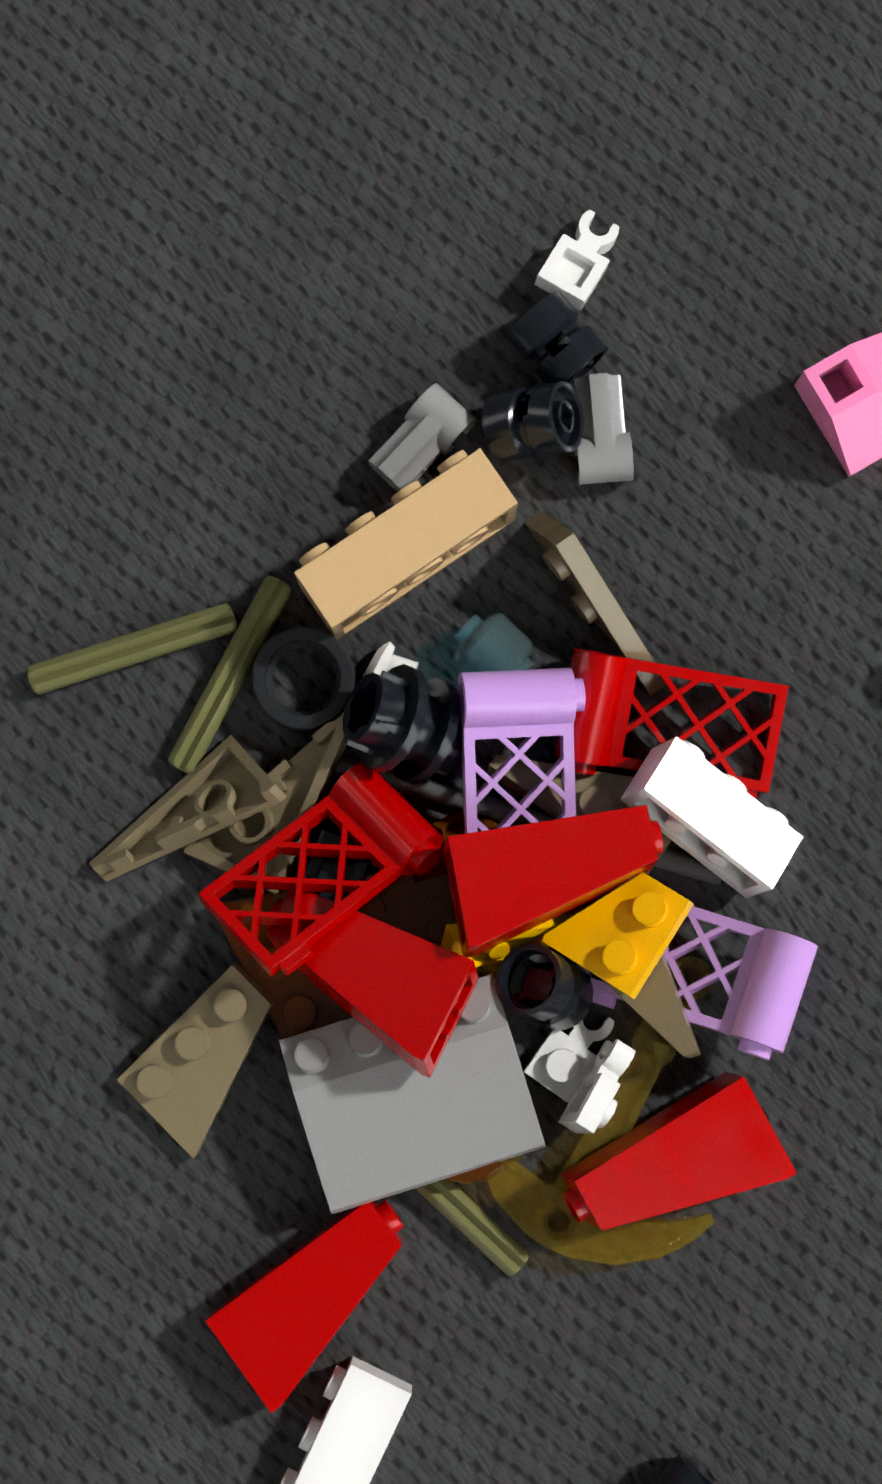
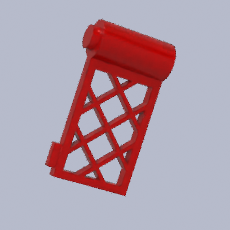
M574 648L571 669L575 679H583L586 695L585 709L583 712H576L574 721L575 772L595 775L597 765L638 771L646 757L637 759L622 756L626 734L644 722L659 744L666 742L650 717L676 700L692 724L673 738L678 737L680 740H685L697 731L713 753V756L707 759L709 763L714 766L719 762L726 774L739 779L746 786L747 793L755 799L758 791L769 793L789 688L788 685ZM637 671L658 674L671 693L647 710H644L633 694ZM668 676L687 679L688 681L676 688ZM699 682L710 683L723 702L700 719H697L682 697V694ZM722 686L739 688L741 690L729 697ZM753 691L773 694L769 716L751 728L735 704ZM632 704L639 715L628 722ZM729 709L745 733L722 750H719L703 726ZM766 729L764 744L762 745L757 735ZM558 736L555 757L560 758V736ZM748 741L752 742L761 755L757 779L737 776L725 759Z
M360 763L348 769L337 780L327 797L198 893L199 899L271 977L279 970L288 976L314 956L310 946L400 876H410L416 873L424 875L433 869L442 856L440 848L443 837L377 771ZM327 817L341 830L340 845L309 843L310 830ZM299 838H301V843L295 842ZM348 838H349L355 845H348ZM277 855L299 856L297 878L266 876L267 863ZM307 856L339 858L337 880L305 878ZM346 858L370 859L380 869L368 881L344 880ZM258 870L257 876L252 875L254 872ZM233 888L256 889L253 911L229 910L219 899ZM264 889L296 891L293 913L262 912ZM303 891L335 893L334 907L324 915L301 914ZM343 893H349V895L343 899ZM243 924H252L251 932ZM260 925L292 926L291 939L271 955L258 941ZM300 927H307L299 933Z

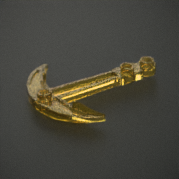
M685 956L675 960L680 971L687 967L693 968L698 973L699 980L712 974L708 964L700 958ZM670 968L675 985L677 987V990L679 991L681 990V988ZM712 984L692 994L695 1001L704 997L709 992ZM686 998L682 999L683 1007L691 1010ZM643 1018L630 1040L631 1048L636 1051L628 1068L617 1081L621 1085L613 1098L617 1101V1107L612 1118L604 1128L596 1129L594 1134H581L556 1179L552 1183H545L518 1162L522 1158L520 1155L501 1161L500 1163L505 1169L487 1181L496 1202L526 1235L544 1247L568 1258L607 1265H620L657 1259L684 1247L715 1223L711 1214L707 1212L692 1217L675 1219L646 1218L632 1222V1224L628 1223L601 1231L586 1223L585 1220L581 1223L577 1222L563 1200L562 1193L568 1189L560 1174L633 1129L662 1067L671 1063L677 1052L664 1037L655 1035L652 1026ZM556 1211L564 1212L569 1218L568 1226L559 1232L551 1230L548 1226L549 1216Z

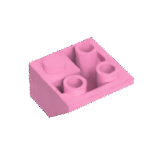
M881 332L854 342L804 370L794 385L848 477L882 459Z

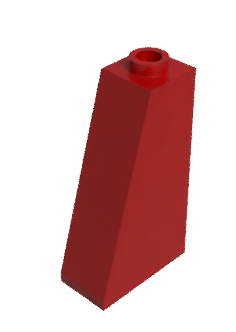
M647 805L448 836L443 848L462 955L467 958L474 957L625 884L642 872H649L658 860L657 854L663 852V838L658 821H650Z
M289 890L285 899L279 898L272 906L270 912L293 913L296 891ZM303 891L301 914L324 915L334 907L335 902L313 892ZM355 911L310 946L314 956L297 968V970L419 1074L430 1078L479 980L474 960ZM266 925L268 929L267 934L276 951L290 941L292 926ZM300 927L299 933L307 927Z
M724 1072L561 1173L560 1176L568 1189L562 1193L563 1200L576 1221L581 1223L585 1220L586 1223L603 1231L787 1180L797 1174L745 1077Z
M386 1199L378 1205L373 1201L351 1208L212 1311L205 1320L270 1413L281 1407L401 1248L403 1239L398 1234V1231L405 1226Z

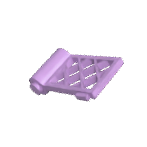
M571 668L459 673L457 691L460 695L461 709L459 720L462 743L464 834L478 832V828L481 831L489 830L477 819V805L492 788L514 807L495 829L510 827L521 814L530 823L538 822L526 808L547 785L562 798V812L556 819L576 816L574 721L576 712H583L585 709L586 695L583 679H575ZM560 736V758L546 773L542 772L524 755L539 737ZM526 737L518 747L507 739ZM498 739L512 752L491 777L476 764L475 740ZM520 759L540 780L518 803L498 782ZM560 771L561 788L552 781ZM476 773L486 781L478 791L476 787Z
M693 906L686 918L690 919L698 937L670 951L669 947L664 951L667 963L681 988L678 991L681 1000L686 998L691 1009L684 1008L689 1023L739 1039L740 1042L737 1050L761 1059L770 1060L772 1051L783 1053L818 946L789 933L758 927ZM700 922L717 928L705 933ZM730 931L749 937L743 957L722 968L710 942ZM703 946L716 972L688 986L675 960ZM583 968L589 974L594 988L593 1003L614 1009L617 999L624 1001L605 982L591 978L593 973ZM737 972L732 987L727 976ZM721 980L729 996L722 1020L702 1014L692 995Z

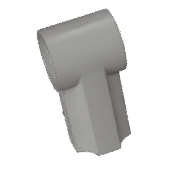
M598 373L574 379V390L578 395L583 413V435L580 445L575 450V456H578L579 473H577L578 485L633 480L632 441L630 432L625 433L620 375Z
M438 383L429 387L417 399L405 415L404 419L406 421L368 461L369 465L398 492L412 482L417 481L441 454L447 455L454 449V446L451 445L461 432L467 435L477 421L473 415Z

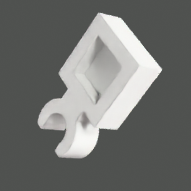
M592 210L586 211L580 218L575 234L576 240L565 234L561 236L538 273L534 284L550 294L560 291L569 303L580 311L609 264L610 260L601 254L607 253L613 247L619 233V226L613 224L606 235L597 236L593 234L589 229L595 212Z
M607 1017L599 1029L589 1030L584 1026L582 1019L577 1025L573 1026L568 1035L561 1030H552L528 1063L524 1072L569 1103L584 1074H590L594 1067L597 1055L588 1050L589 1046L593 1041L603 1040L611 1033L614 1027V1020Z
M618 1039L614 1043L606 1040L597 1054L593 1069L590 1074H584L558 1122L576 1134H594L596 1129L604 1128L612 1118L617 1107V1101L613 1099L621 1085L617 1081L628 1068L636 1051Z

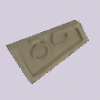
M237 963L231 965L117 1079L193 1159L198 1155L217 1113L221 1110L229 1094L228 1091L242 1063L246 1060L274 1004V1001Z

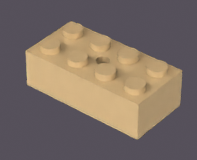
M481 448L469 456L465 450L450 456L437 467L440 473L439 476L424 486L419 481L412 482L391 498L394 503L393 507L378 517L372 511L364 514L345 529L348 537L331 548L324 542L311 549L299 559L302 567L294 572L298 584L326 627L337 640L515 521L518 502Z

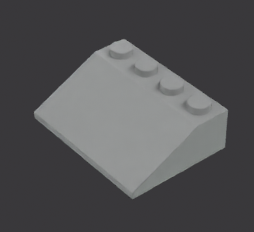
M493 974L479 978L430 1078L419 1074L354 1017L279 1040L293 1094L331 1214L546 1147L502 1002L499 1000Z

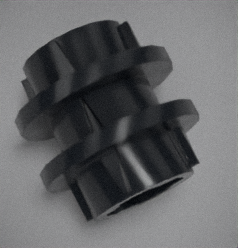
M405 664L396 666L388 672L383 670L381 675L373 672L369 673L357 682L345 706L343 732L348 739L346 744L358 749L363 765L381 773L392 770L395 777L414 785L425 782L431 776L434 777L435 773L443 776L451 774L462 763L461 725L459 720L461 714L460 695L453 683L438 677L426 680L422 671Z

